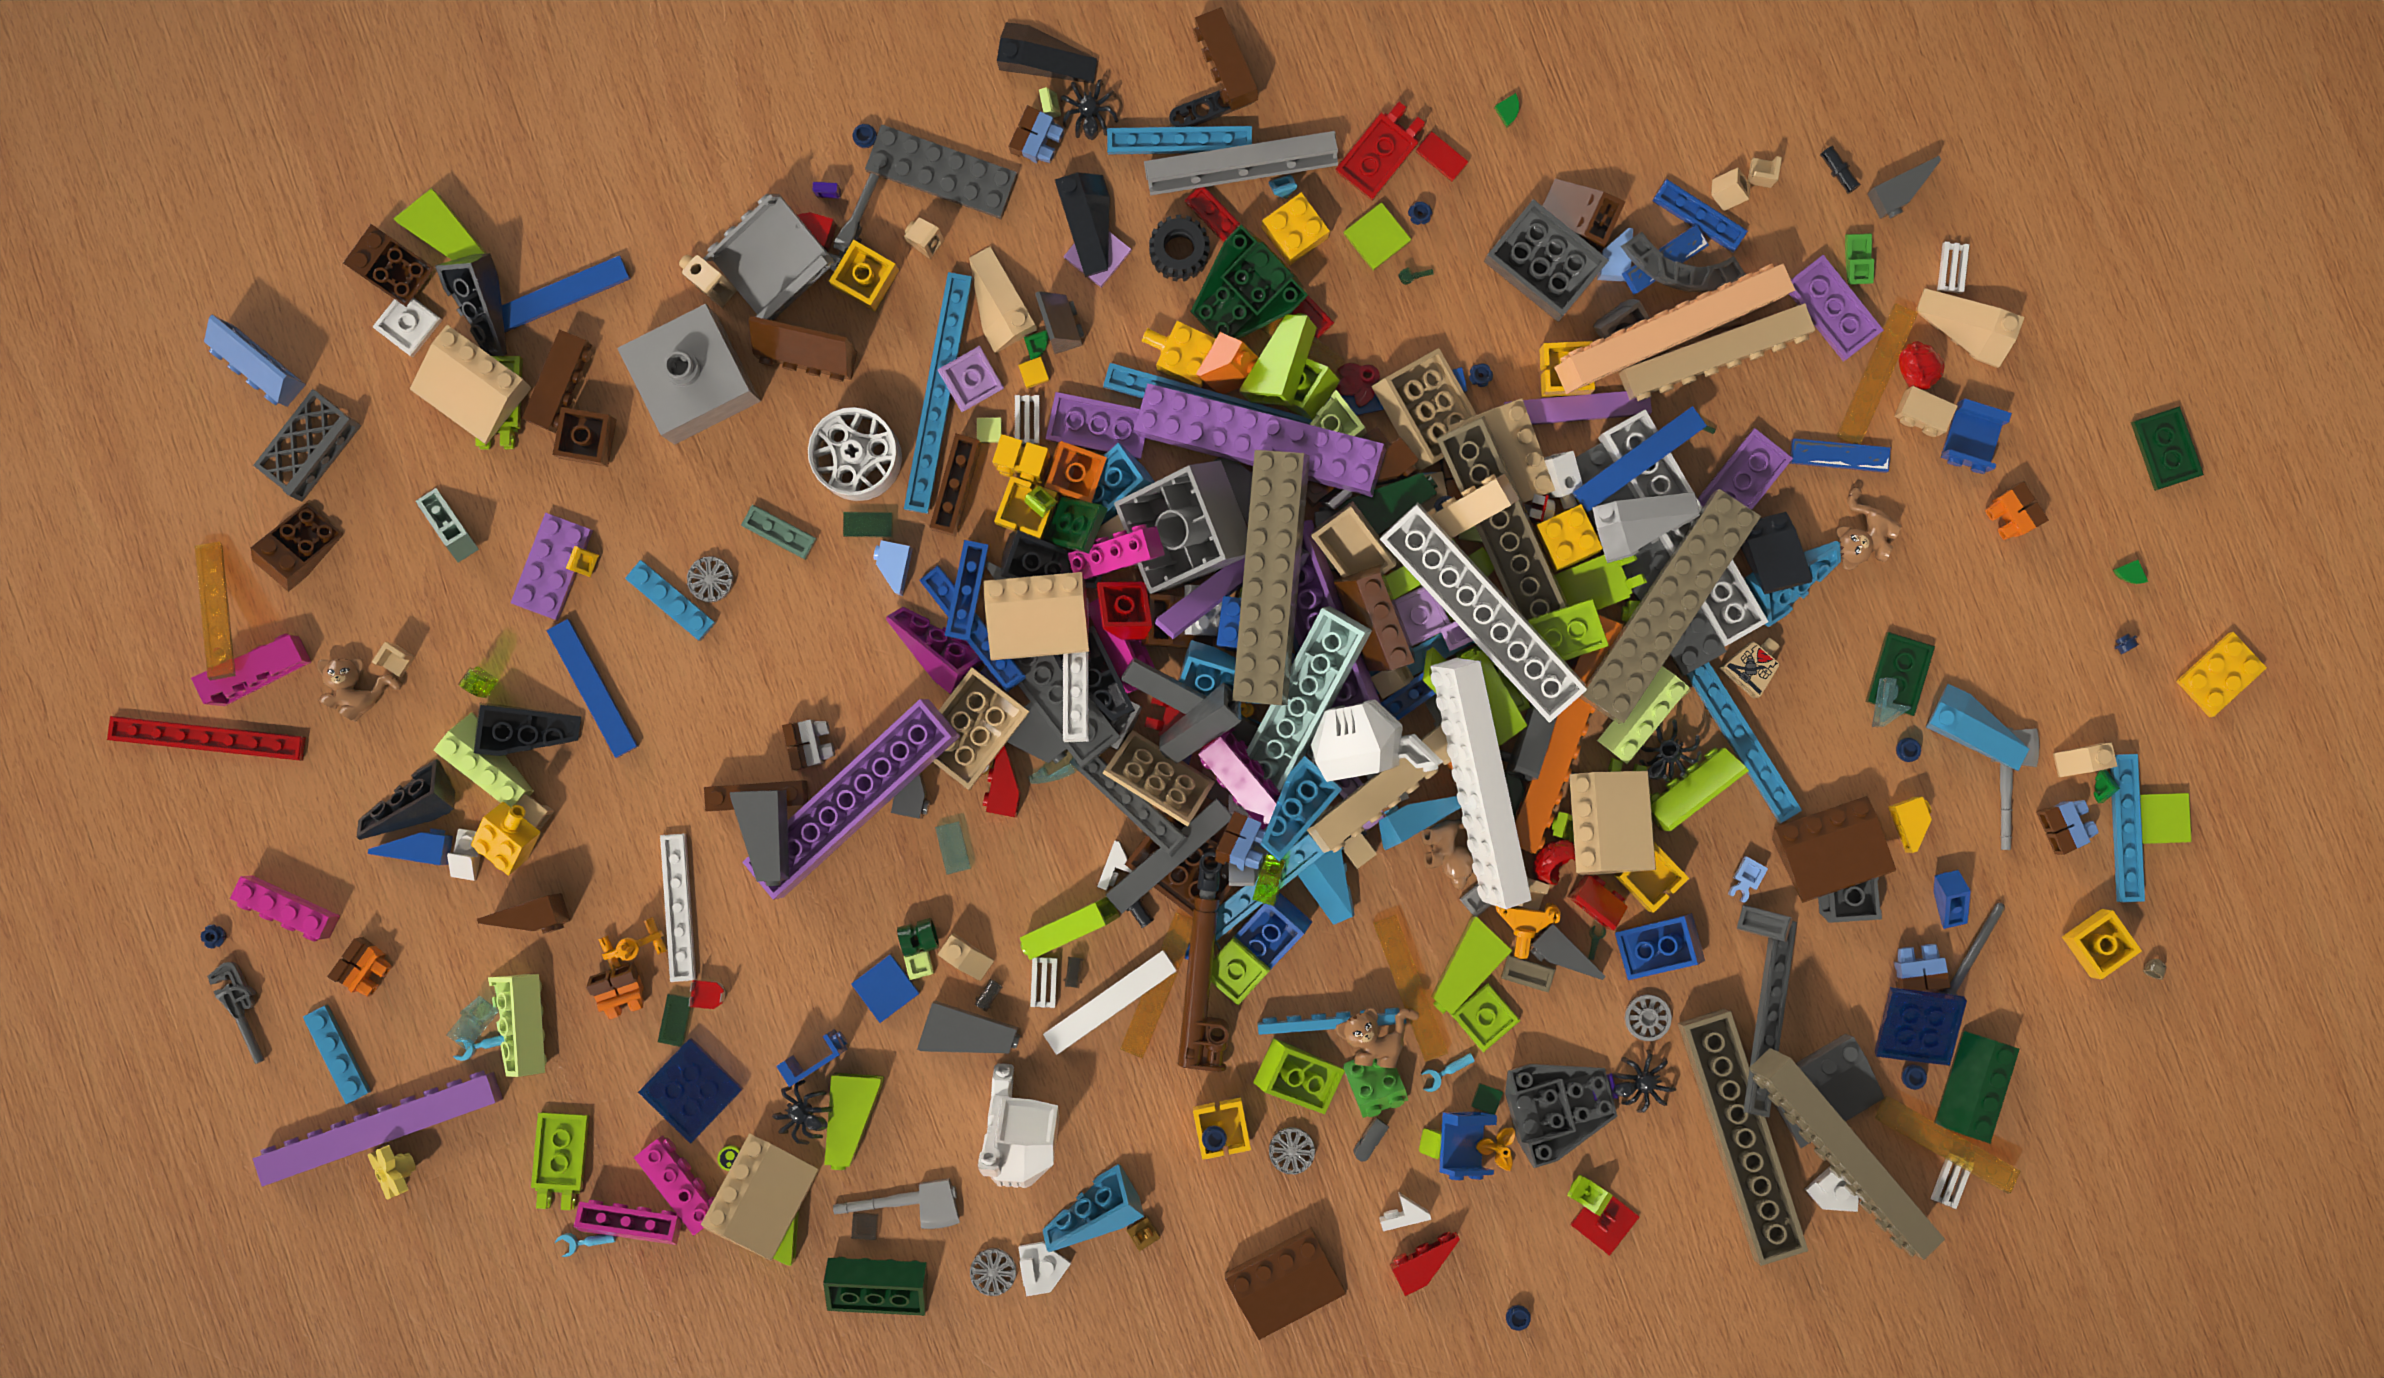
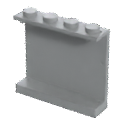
M780 194L764 195L758 201L759 206L754 210L746 212L741 217L742 222L737 227L732 226L724 233L725 238L720 243L716 242L711 245L707 250L708 254L703 258L705 261H713L756 312V317L772 321L836 263Z

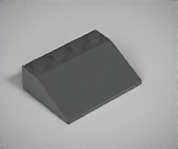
M1534 199L1484 260L1489 267L1557 322L1563 318L1609 261Z
M1848 1034L1840 1036L1796 1063L1845 1122L1885 1098L1866 1056L1855 1038ZM1774 1104L1798 1146L1802 1148L1809 1144L1799 1134L1801 1129L1798 1125L1791 1124L1784 1117L1783 1113L1785 1110L1781 1106L1777 1107Z

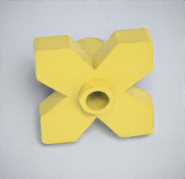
M387 1145L368 1154L386 1199L408 1191L404 1178L410 1176L411 1172L416 1170L415 1162L409 1153H399L394 1156L390 1146Z

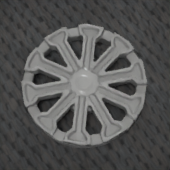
M703 557L695 561L687 574V585L690 592L696 598L705 602L722 600L729 594L733 586L734 579L731 568L726 562L716 557ZM716 561V564L712 569L711 562ZM706 562V570L701 566V563ZM724 566L725 569L718 573L720 567ZM697 568L702 575L695 574L694 570ZM728 575L729 579L722 580L721 577ZM693 578L700 579V581L692 584ZM719 585H726V590H722ZM702 586L700 591L697 593L695 589L697 587ZM708 589V597L705 598L704 594ZM714 589L719 593L717 597L714 596Z
M1641 995L1628 1004L1624 1020L1627 1029L1633 1036L1643 1041H1654L1667 1033L1672 1017L1668 1005L1662 999L1654 995ZM1646 999H1650L1648 1008L1645 1002ZM1638 1001L1641 1004L1642 1010L1635 1005ZM1659 1002L1660 1006L1654 1009L1655 1003ZM1633 1009L1639 1015H1630V1011ZM1662 1010H1665V1015H1658ZM1630 1020H1639L1635 1024L1630 1025ZM1665 1020L1666 1025L1662 1026L1658 1021ZM1642 1025L1640 1033L1637 1034L1635 1030ZM1654 1027H1657L1660 1033L1655 1034ZM1647 1028L1649 1029L1650 1033L1649 1037L1645 1036Z
M1288 1127L1278 1131L1271 1139L1269 1156L1272 1164L1279 1171L1285 1174L1296 1175L1311 1166L1315 1156V1147L1311 1137L1305 1131L1295 1127ZM1292 1132H1296L1294 1140L1291 1139ZM1282 1134L1286 1135L1287 1142L1281 1139L1280 1136ZM1301 1136L1306 1138L1303 1142L1298 1143ZM1275 1142H1278L1280 1145H1282V1148L1275 1147ZM1310 1145V1150L1302 1149L1303 1147ZM1274 1152L1282 1153L1276 1158L1273 1156ZM1301 1155H1309L1310 1158L1305 1160ZM1286 1158L1283 1166L1278 1165V1162ZM1296 1160H1299L1303 1167L1298 1168ZM1290 1161H1292L1293 1170H1288Z
M990 1248L983 1250L974 1258L970 1267L972 1284L980 1293L987 1296H999L1011 1288L1016 1278V1265L1013 1258L1001 1249ZM992 1253L997 1255L995 1261L992 1259ZM985 1255L988 1263L983 1261L981 1257ZM1005 1257L1007 1260L1000 1264L1001 1258ZM978 1263L984 1269L975 1268V1265ZM1008 1266H1011V1267H1012V1270H1011V1271H1005V1270H1003L1004 1268H1006V1267H1008ZM981 1274L983 1276H981L978 1279H975L974 1275ZM1002 1276H1008L1011 1280L1007 1281ZM987 1280L985 1287L982 1288L979 1284ZM998 1281L1004 1285L1003 1289L999 1288ZM991 1282H993L994 1291H989Z

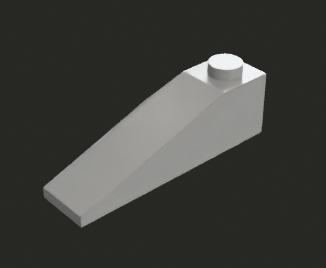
M1694 492L1619 500L1592 508L1607 563L1632 557L1639 552L1638 549L1650 542L1652 544L1659 540L1658 537L1670 530L1675 531L1700 516Z

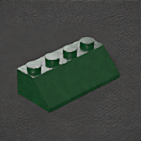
M1962 1030L1933 1124L1991 1144L2020 1049Z
M845 1257L828 1258L823 1281L827 1311L925 1316L928 1282L927 1262L917 1260L910 1262L896 1261L893 1259L871 1260L869 1258L848 1259Z

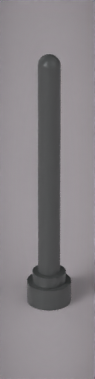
M1997 903L1950 982V987L1944 988L1943 991H1939L1935 1000L1950 1009L1955 1007L1958 1001L1956 999L1958 994L1956 993L2005 910L2003 903Z

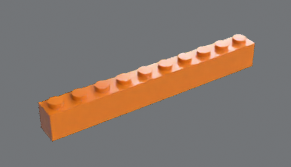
M1599 615L1609 646L1577 656L1572 666V670L1585 684L1621 632L1623 624ZM1579 697L1557 716L1539 777L1536 780L1528 781L1514 817L1520 848L1531 854H1536L1537 850L1541 851L1546 840V837H1543L1546 827L1550 828L1554 819V814H1552L1554 805H1559L1563 796V791H1560L1563 782H1567L1570 778L1569 774H1571L1572 769L1569 766L1572 758L1576 759L1580 752L1581 746L1578 745L1580 737H1584L1588 731L1590 724L1586 722L1588 716L1596 710V708Z

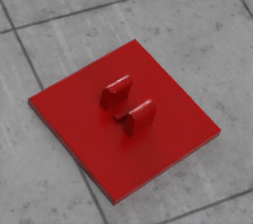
M1612 1196L1601 1216L1584 1206L1570 1225L1610 1256L1640 1217Z

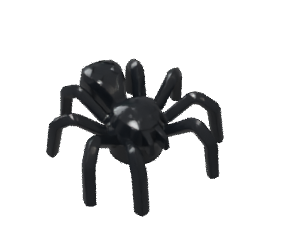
M1102 79L1098 80L1093 97L1092 92H1089V95L1084 92V97H1082L1076 83L1071 82V88H1073L1080 102L1066 95H1062L1060 98L1061 102L1066 101L1078 107V109L1066 112L1063 118V127H1066L1067 119L1071 114L1081 113L1076 121V138H1080V125L1084 118L1083 128L1085 136L1089 140H1094L1097 137L1098 124L1094 119L1095 117L1100 121L1103 133L1107 136V126L1099 111H1108L1112 114L1116 123L1119 121L1116 112L1111 107H1100L1111 96L1116 97L1115 91L1111 90L1100 100H1097L1101 86L1104 85Z
M1675 719L1672 720V736L1670 740L1666 741L1663 740L1659 725L1656 728V733L1661 744L1660 747H1646L1642 745L1641 749L1644 752L1659 751L1660 753L1649 762L1640 759L1639 762L1643 766H1650L1648 769L1650 779L1659 780L1663 778L1666 782H1669L1674 774V762H1676L1681 770L1680 776L1686 778L1687 770L1680 761V758L1691 764L1701 760V751L1697 753V758L1695 759L1682 754L1683 752L1694 751L1700 744V736L1696 735L1693 746L1682 748L1683 742L1678 745L1679 739L1674 741L1678 732L1677 721ZM1667 763H1669L1668 776L1665 775L1667 770Z
M1650 1049L1646 1051L1648 1055L1644 1071H1641L1637 1063L1622 1057L1621 1061L1634 1067L1637 1075L1613 1073V1076L1616 1078L1634 1080V1082L1616 1084L1613 1092L1617 1096L1630 1097L1638 1089L1632 1099L1621 1101L1622 1105L1635 1103L1641 1094L1644 1093L1645 1105L1643 1108L1636 1110L1638 1113H1644L1649 1108V1093L1659 1104L1667 1106V1101L1662 1100L1654 1091L1655 1089L1664 1092L1676 1091L1674 1085L1672 1087L1657 1085L1662 1081L1657 1080L1660 1077L1659 1074H1654L1663 1069L1668 1064V1060L1664 1057L1662 1059L1663 1062L1649 1072V1066L1653 1057Z
M803 1079L794 1085V1094L798 1102L786 1093L792 1090V1086L781 1089L782 1096L792 1102L793 1105L791 1103L787 1104L788 1108L785 1111L788 1114L779 1112L773 1114L772 1118L776 1120L791 1119L789 1123L779 1129L778 1133L787 1134V1129L796 1123L791 1133L793 1140L797 1144L808 1145L809 1141L798 1139L796 1136L800 1124H802V1133L812 1139L823 1138L822 1134L809 1133L806 1127L814 1131L825 1130L828 1127L826 1119L820 1115L813 1114L831 1112L832 1107L818 1108L812 1107L808 1103V1099L812 1097L826 1095L825 1090L805 1095L803 1102L798 1092V1087L806 1082Z

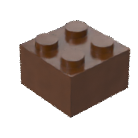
M561 407L552 455L563 460L608 467L617 420L607 414Z

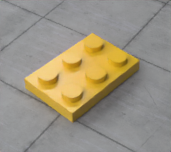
M2230 632L2176 682L2209 717H2214L2267 667L2234 632Z

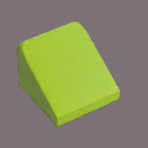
M1424 1128L1419 1152L1439 1159L1442 1132Z

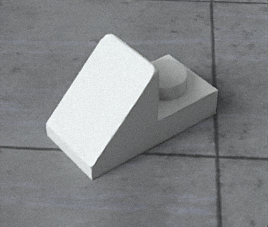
M458 829L454 853H448L447 855L451 877L476 881L481 854L471 846V843L477 831Z
M1117 840L1114 841L1097 886L1104 890H1107L1109 885L1114 887L1118 873L1114 872L1115 868L1129 873L1132 872L1131 869L1124 865L1128 858L1121 843Z
M1399 1192L1403 1211L1398 1212L1397 1209L1384 1212V1216L1379 1217L1383 1231L1431 1220L1428 1210Z

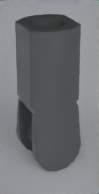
M1377 1117L1373 1119L1363 1137L1354 1147L1353 1153L1359 1161H1367L1375 1146L1378 1145L1389 1129L1386 1123Z

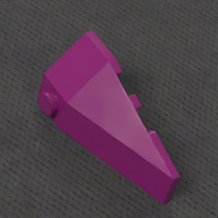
M901 607L886 617L887 622L932 680L950 695L971 668L978 671L984 664L966 640L945 636L946 627L940 629L930 624L929 619L905 607Z

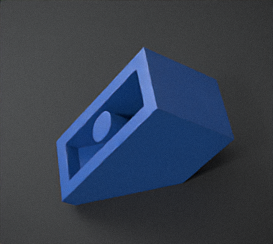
M1959 870L1935 875L1933 893L1943 929L1967 924L1971 891Z

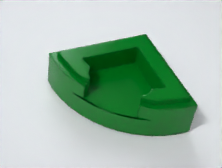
M1516 93L1494 107L1506 128L1514 122L1519 111V100Z
M1047 330L1024 337L1031 360L1041 357L1048 345Z
M2134 560L2113 570L2119 579L2128 583L2142 584L2148 582L2139 560Z
M2107 769L2100 770L2097 773L2094 797L2097 803H2104L2120 787Z

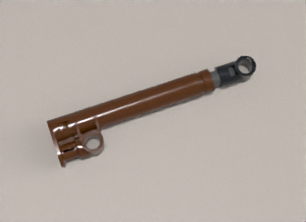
M1208 848L1203 851L1199 862L1197 888L1200 889V895H1196L1194 901L1195 908L1193 911L1177 1064L1188 1069L1221 1072L1227 1068L1223 1061L1224 1052L1228 1047L1229 1025L1224 1019L1207 1017L1218 919L1217 909L1219 908L1220 900L1216 896V891L1220 889L1222 864L1217 863L1215 866H1208L1205 863L1204 859L1207 856H1216V848ZM1214 1028H1221L1224 1031V1035L1217 1037L1211 1031Z

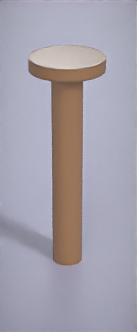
M1740 316L1738 320H1733L1712 330L1739 325L1740 327L1744 326L1743 316Z

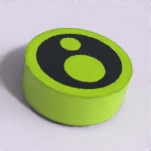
M735 1145L724 1147L717 1157L719 1166L723 1170L729 1171L741 1149Z

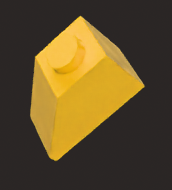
M1913 797L1888 806L1905 853L1918 851L1932 820L1930 804L1923 797Z

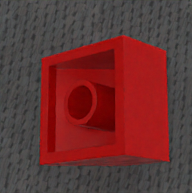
M1098 582L1097 590L1103 629L1121 640L1145 639L1152 628L1145 582Z
M1596 874L1593 877L1585 875L1568 895V898L1604 928L1614 931L1628 908L1623 903L1625 898L1615 890L1612 892L1608 891L1604 887L1606 883Z

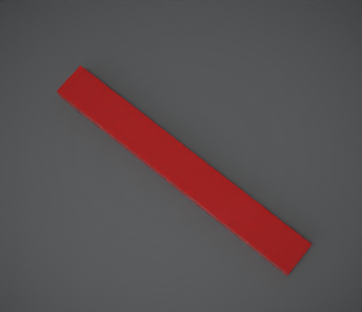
M1206 187L1197 188L1185 199V203L1223 243L1241 225ZM1309 295L1290 313L1291 315L1302 313L1310 318L1317 327L1314 335L1316 341L1334 325L1330 317Z
M110 716L107 740L303 761L306 737Z

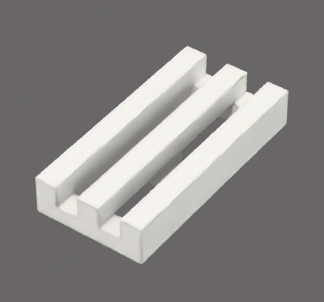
M1946 241L1942 244L1937 291L1959 294L1964 292L1969 244H1951ZM1949 250H1953L1949 286H1945ZM1961 251L1957 287H1955L1958 254Z
M1015 395V438L1022 440V445H1026L1027 442L1040 445L1039 395ZM1021 402H1025L1024 439H1020ZM1030 402H1034V439H1030Z
M1036 957L1032 959L1030 1007H1056L1058 958ZM1038 962L1042 963L1041 1001H1036ZM1047 963H1052L1050 1002H1046Z
M1947 1153L1930 1199L1957 1209L1974 1163ZM1954 1160L1956 1161L1955 1167L1949 1178L1944 1196L1941 1198L1942 1189ZM1964 1164V1166H1963V1168H1962V1171H1961V1174H1960V1176H1959L1958 1182H1957V1184H1956L1955 1190H1954V1192H1953L1952 1198H1951V1200L1949 1201L1950 1196H1951V1194H1952V1191H1953V1189H1954L1955 1183H1956V1181H1957L1958 1175H1959V1173H1960L1961 1167H1962V1165Z

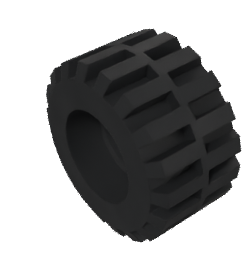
M1176 215L1175 219L1169 216L1166 218V222L1160 221L1157 224V229H1153L1152 237L1149 240L1151 262L1155 265L1156 271L1158 273L1162 272L1163 277L1167 279L1172 277L1173 281H1178V278H1183V281H1187L1190 276L1195 278L1198 276L1199 271L1202 272L1204 270L1205 264L1209 260L1210 241L1204 227L1201 228L1199 221L1195 220L1193 222L1192 217L1187 215L1186 219L1181 218V215ZM1184 237L1192 242L1194 251L1189 257L1177 260L1168 256L1165 251L1166 244L1173 238Z

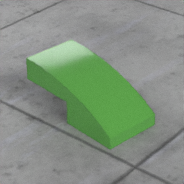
M1870 233L1845 234L1848 284L1874 283V259L1871 258L1872 234Z

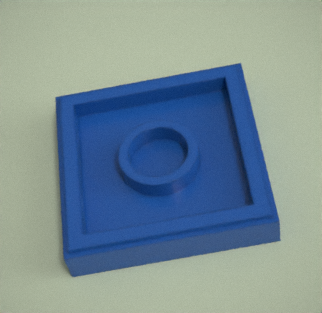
M892 954L851 983L879 1023L920 994Z

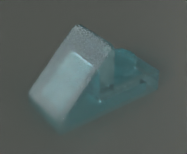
M1879 679L1872 727H1884L1911 708L1910 706L1893 704V700L1898 695L1897 679Z
M479 996L460 1012L462 1016L447 1033V1036L465 1050H468L499 1010Z

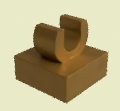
M1148 1216L1126 1229L1139 1252L1160 1239L1159 1233Z

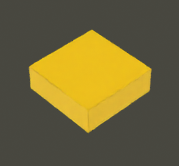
M1041 357L1018 365L1027 389L1049 381Z
M574 546L566 569L591 578L599 555Z

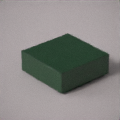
M1479 1083L1471 1107L1495 1115L1503 1091Z

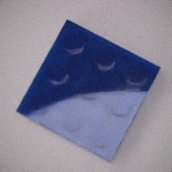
M1890 987L1874 1051L1876 1057L1950 1066L1967 1003L1965 996Z
M690 1038L638 1093L691 1144L744 1088L700 1045Z

